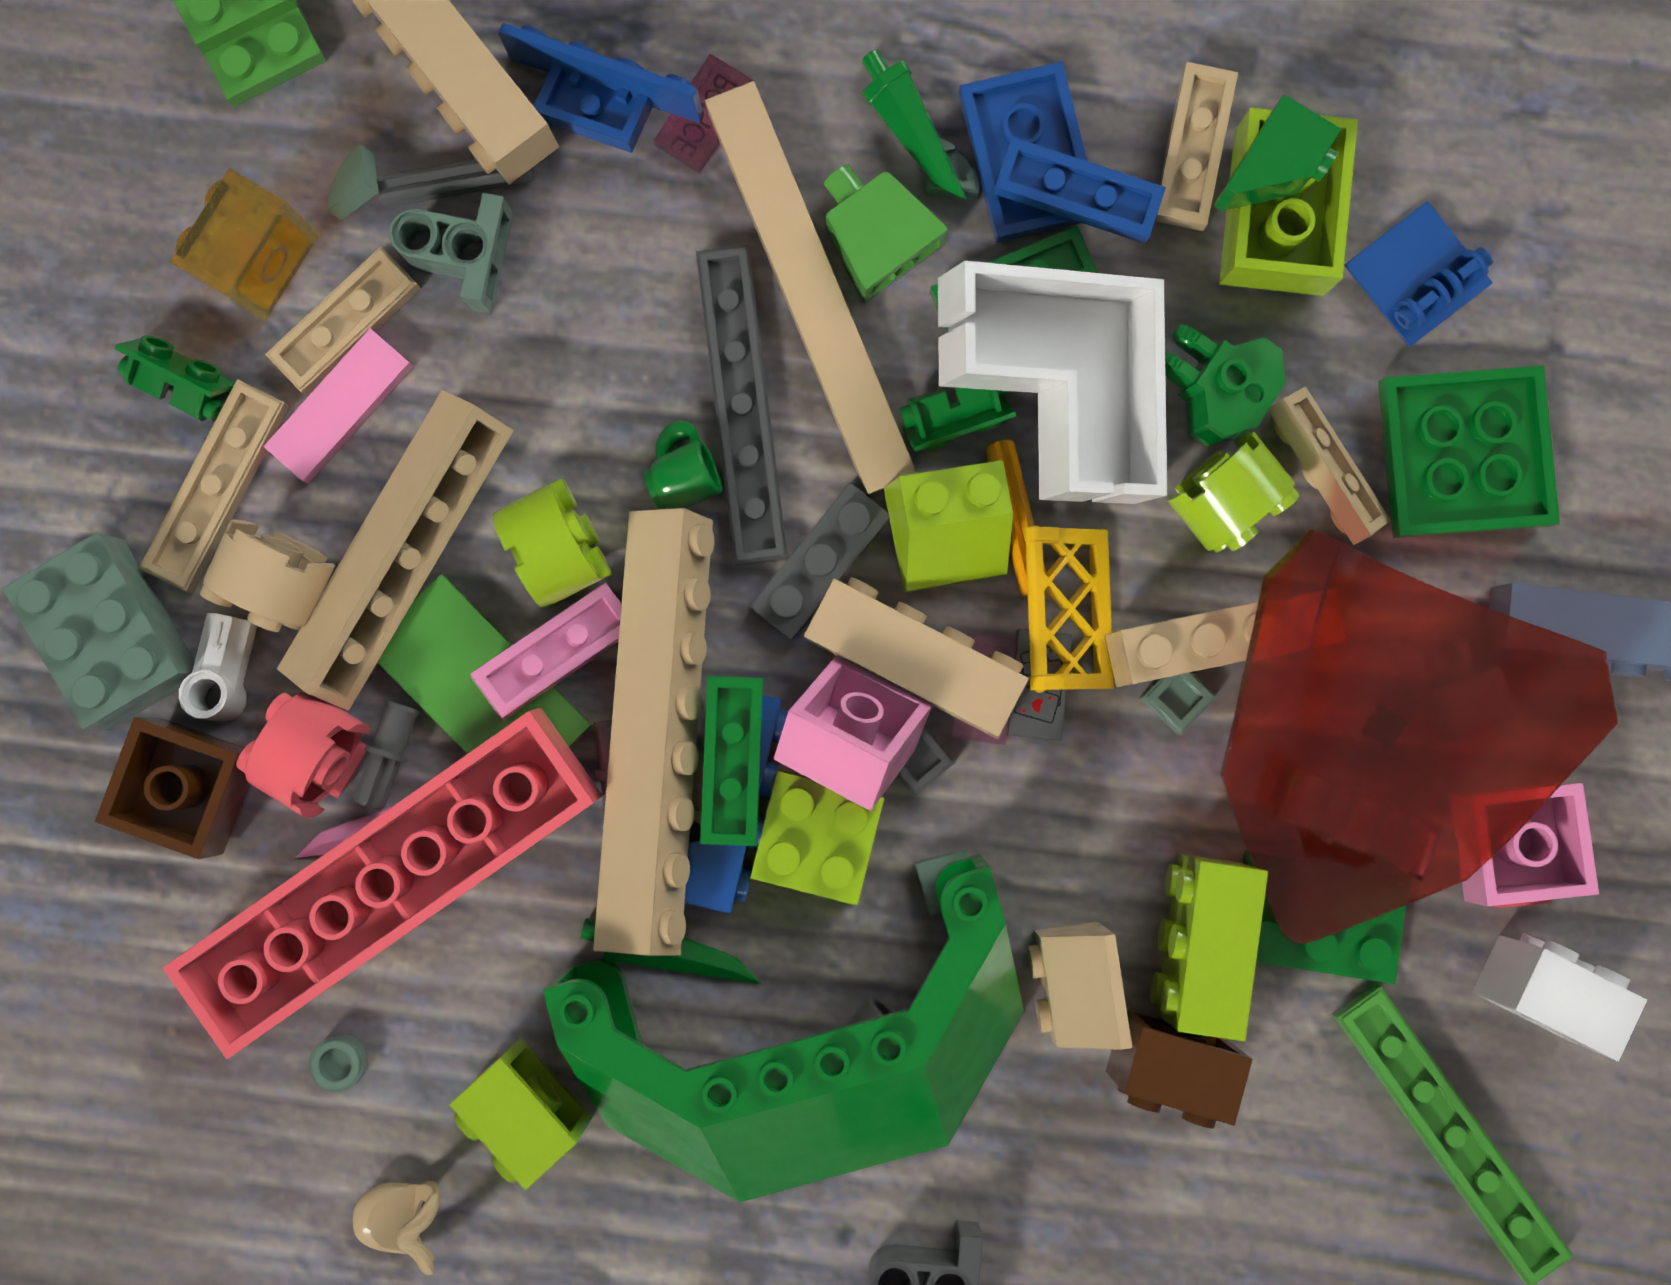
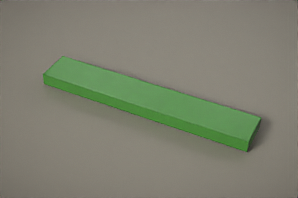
M1374 984L1333 1013V1017L1521 1281L1526 1285H1535L1574 1257L1380 985Z

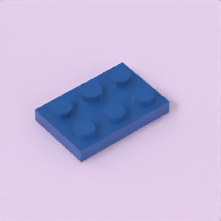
M1063 62L960 85L958 95L995 243L1080 224V222L993 194L1012 137L1088 161Z

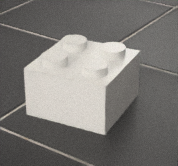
M1526 933L1522 934L1519 941L1499 935L1472 993L1572 1043L1619 1062L1647 1002V999L1627 990L1631 980L1600 965L1594 967L1578 959V953L1546 939L1544 942Z

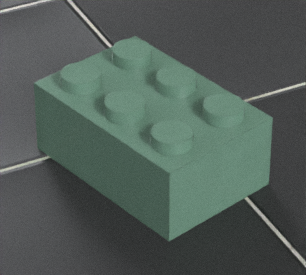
M98 532L1 588L83 730H112L179 690L183 680L192 673L195 663L194 658L147 577L139 569L140 565L126 541Z

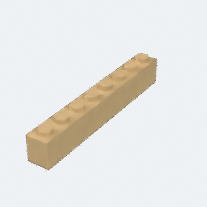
M685 508L629 511L593 951L648 956L681 955V942L686 932L684 902L686 883L690 876L688 848L690 827L694 821V806L692 803L693 780L699 758L696 740L698 717L701 714L703 705L700 686L702 662L706 657L707 651L704 633L706 608L710 603L711 597L708 584L709 565L715 541L712 531L713 520Z

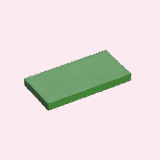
M440 574L414 599L377 662L467 754L528 711L537 708L543 709L569 748L593 726L555 686L506 720H501L472 680L471 673L514 644L443 574Z

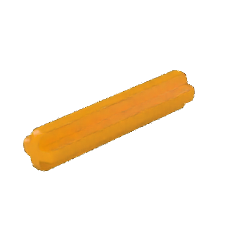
M1001 440L987 446L986 456L988 462L1003 460L1013 509L1010 553L1020 593L1028 596L1024 528L1035 524L1015 443L1012 440ZM1043 560L1044 573L1046 574V568Z

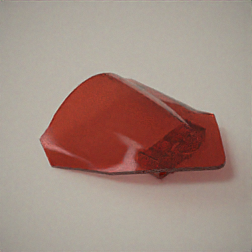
M1310 529L1263 577L1235 715L1220 772L1233 814L1254 867L1268 871L1265 895L1281 932L1293 942L1309 943L1468 880L1520 831L1575 769L1619 725L1607 652L1444 591L1391 568L1330 536Z

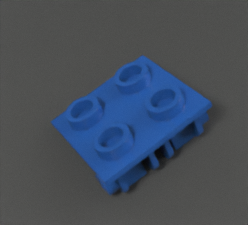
M1428 201L1344 264L1349 273L1408 347L1419 341L1493 283L1487 276L1488 267L1493 264L1489 252L1481 247L1475 251L1471 249L1466 250Z

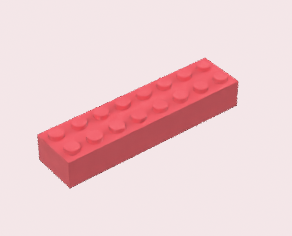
M543 709L530 710L164 966L163 970L225 1058L228 1059L589 807L603 795Z

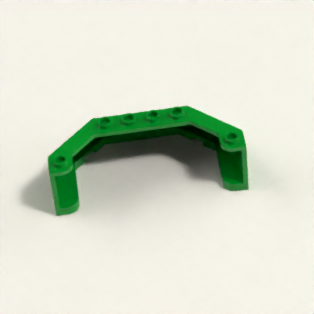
M976 854L953 861L944 866L938 873L935 880V894L948 940L908 1009L684 1069L643 1045L622 970L614 963L602 959H593L567 966L543 989L557 1046L608 1127L739 1203L949 1146L1024 1013L1007 927L991 868L981 854Z

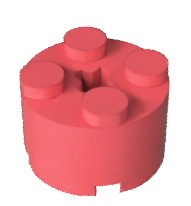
M301 692L294 697L287 693H282L268 707L265 719L268 721L257 739L250 742L243 749L236 765L239 770L245 773L248 783L307 819L313 818L326 810L318 805L320 801L328 794L338 798L355 777L367 753L364 750L366 744L360 741L362 734L370 735V727L338 706L306 692Z

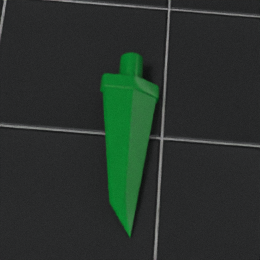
M879 50L867 53L862 59V64L873 80L862 91L867 103L872 105L936 187L966 199L906 62L901 60L889 67Z
M585 918L580 939L594 942L596 920ZM684 937L681 942V955L648 956L604 952L602 959L614 964L619 962L762 984L737 957Z

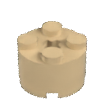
M230 520L203 579L204 585L200 595L220 606L232 607L234 604L249 611L248 621L263 629L279 632L281 626L284 625L300 630L302 626L306 625L335 568L334 563H326L327 557L287 535L275 531L274 536L268 534L258 536L255 534L259 525L243 520Z

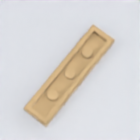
M237 379L139 569L185 592L194 593L230 520L233 518L267 452L263 446L279 429L290 405Z

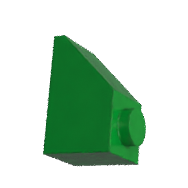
M1283 94L1213 206L1221 211L1235 209L1298 194L1311 178L1320 182L1338 155V152L1330 147L1341 131V128Z

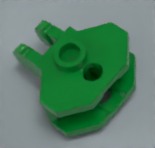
M1183 324L1178 325L1172 333V341L1199 363L1194 368L1174 353L1165 352V376L1182 388L1178 396L1186 401L1189 435L1205 447L1236 439L1243 432L1257 428L1286 384L1282 349L1266 337L1235 346L1226 340L1217 345L1192 327Z

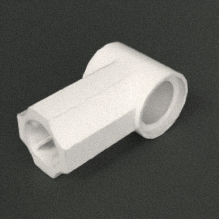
M207 613L193 671L183 680L179 688L178 699L182 709L188 715L212 722L227 723L236 719L243 712L247 700L243 682L257 630L256 625L248 620L232 616ZM218 684L221 690V698L218 704L209 710L205 702L206 694L213 685Z

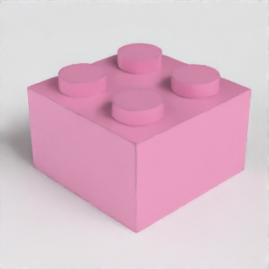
M837 655L788 711L774 760L871 811L915 752L933 704Z
M1548 783L1449 794L1465 902L1483 906H1497L1599 894L1583 783Z

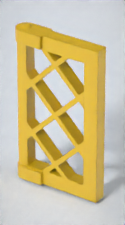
M1037 525L1024 528L1027 562L1030 690L1042 693L1046 690L1114 689V675L1105 635L1112 633L1108 530L1039 527ZM1043 545H1050L1059 555V558L1045 574ZM1080 546H1089L1090 574L1074 556ZM1066 564L1083 583L1069 601L1052 582ZM1044 590L1062 609L1048 627H1046ZM1089 591L1091 592L1092 627L1075 609ZM1067 618L1084 635V638L1071 654L1054 636ZM1092 644L1094 673L1087 674L1078 664V661ZM1046 645L1063 662L1055 674H1047Z

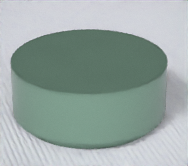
M336 1034L323 1040L314 1048L309 1059V1071L312 1079L319 1087L330 1092H341L349 1089L362 1079L368 1067L366 1048L360 1040L348 1034Z

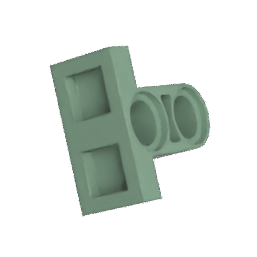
M482 193L476 221L419 209H408L399 213L391 223L389 238L393 247L413 268L420 271L463 279L460 293L462 300L473 311L492 314L514 215L503 196ZM430 232L429 242L423 248L410 250V242L416 234ZM472 242L483 243V249L478 257L472 260H461L462 250L467 244Z

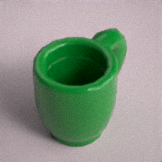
M683 420L672 421L664 427L656 442V461L651 465L650 469L644 471L645 483L655 505L659 509L684 508L719 495L722 492V481L718 468L709 449L700 440L696 427L691 422ZM688 439V441L690 442L689 444L681 446L667 453L669 449L679 441Z

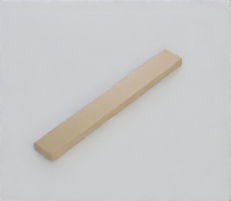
M749 82L706 99L705 108L866 495L868 496L883 490L898 476L916 474L915 467L755 82Z

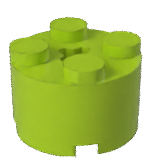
M1254 431L1247 432L1233 440L1239 448L1233 454L1229 455L1227 452L1222 453L1219 450L1205 460L1174 488L1178 494L1169 495L1166 499L1207 551L1214 550L1217 553L1227 546L1231 551L1241 548L1259 532L1254 524L1269 512L1273 516L1282 513L1300 497L1299 493L1294 489V480Z
M563 478L527 494L492 514L493 523L504 550H511L518 566L514 567L518 577L533 600L540 607L555 604L612 575L611 569L599 547L592 548V545L600 542L588 516L585 513L578 516L576 511L572 510L577 507V503Z

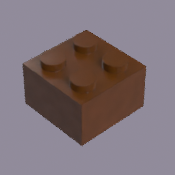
M134 717L95 823L196 859L223 855L249 786L245 773L239 770L236 765L244 747L163 718Z
M1127 1010L1132 1048L1123 1050L1111 1049L1106 1068L1108 1075L1117 1084V1090L1128 1095L1127 1102L1140 1109L1160 1113L1162 1105L1183 1111L1182 1119L1205 1128L1214 1129L1216 1121L1235 1126L1253 1059L1227 1039L1178 1032L1164 1020Z

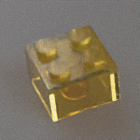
M229 168L222 180L216 181L209 188L204 201L205 207L193 226L186 228L179 236L175 246L176 253L170 262L211 292L265 323L319 237V234L286 201Z

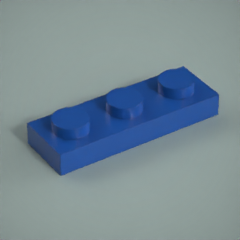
M1012 137L993 194L1146 244L1150 238L1166 187Z

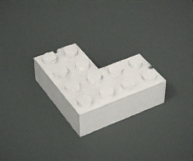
M963 261L938 277V327H948V332L938 337L939 386L1038 393L1039 500L1083 502L1092 499V502L1136 504L1167 496L1164 279Z

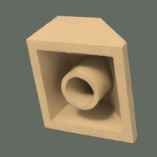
M1099 922L1034 930L1036 945L1028 946L1027 951L1032 978H1041L1044 999L1035 1001L1040 1032H1049L1056 1047L1113 1050L1132 1048L1115 934Z

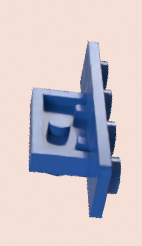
M502 23L498 31V35L510 60L549 72L534 104L535 109L548 125L632 153L652 108L700 124L705 115L698 90L692 83L681 76L668 74L664 77L646 71L633 60L627 58L614 60L596 54L594 50L582 43L573 41L566 44L548 38L542 31L527 25L518 28Z

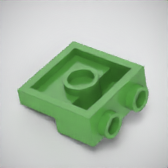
M173 0L195 45L204 54L226 99L233 107L327 61L297 0Z

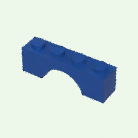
M763 695L759 799L760 795L771 796L778 765L770 764L768 761L773 742L779 743L788 712L781 711L782 699ZM758 816L757 846L700 844V838L689 840L688 859L690 862V876L686 883L684 903L731 914L735 901L746 902L752 871L743 869L748 848L758 850L765 818Z

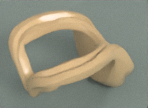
M425 1181L420 1184L389 1182L380 1184L364 1193L357 1200L353 1209V1229L358 1240L378 1251L408 1254L424 1274L433 1275L435 1272L433 1265L434 1256L422 1244L420 1233L432 1223L437 1214L440 1195L437 1183L434 1181Z

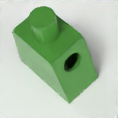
M846 164L834 171L825 180L824 186L838 203L837 206L826 214V230L864 303H867L945 246L948 229L944 223L890 173L882 172L864 185L850 165Z

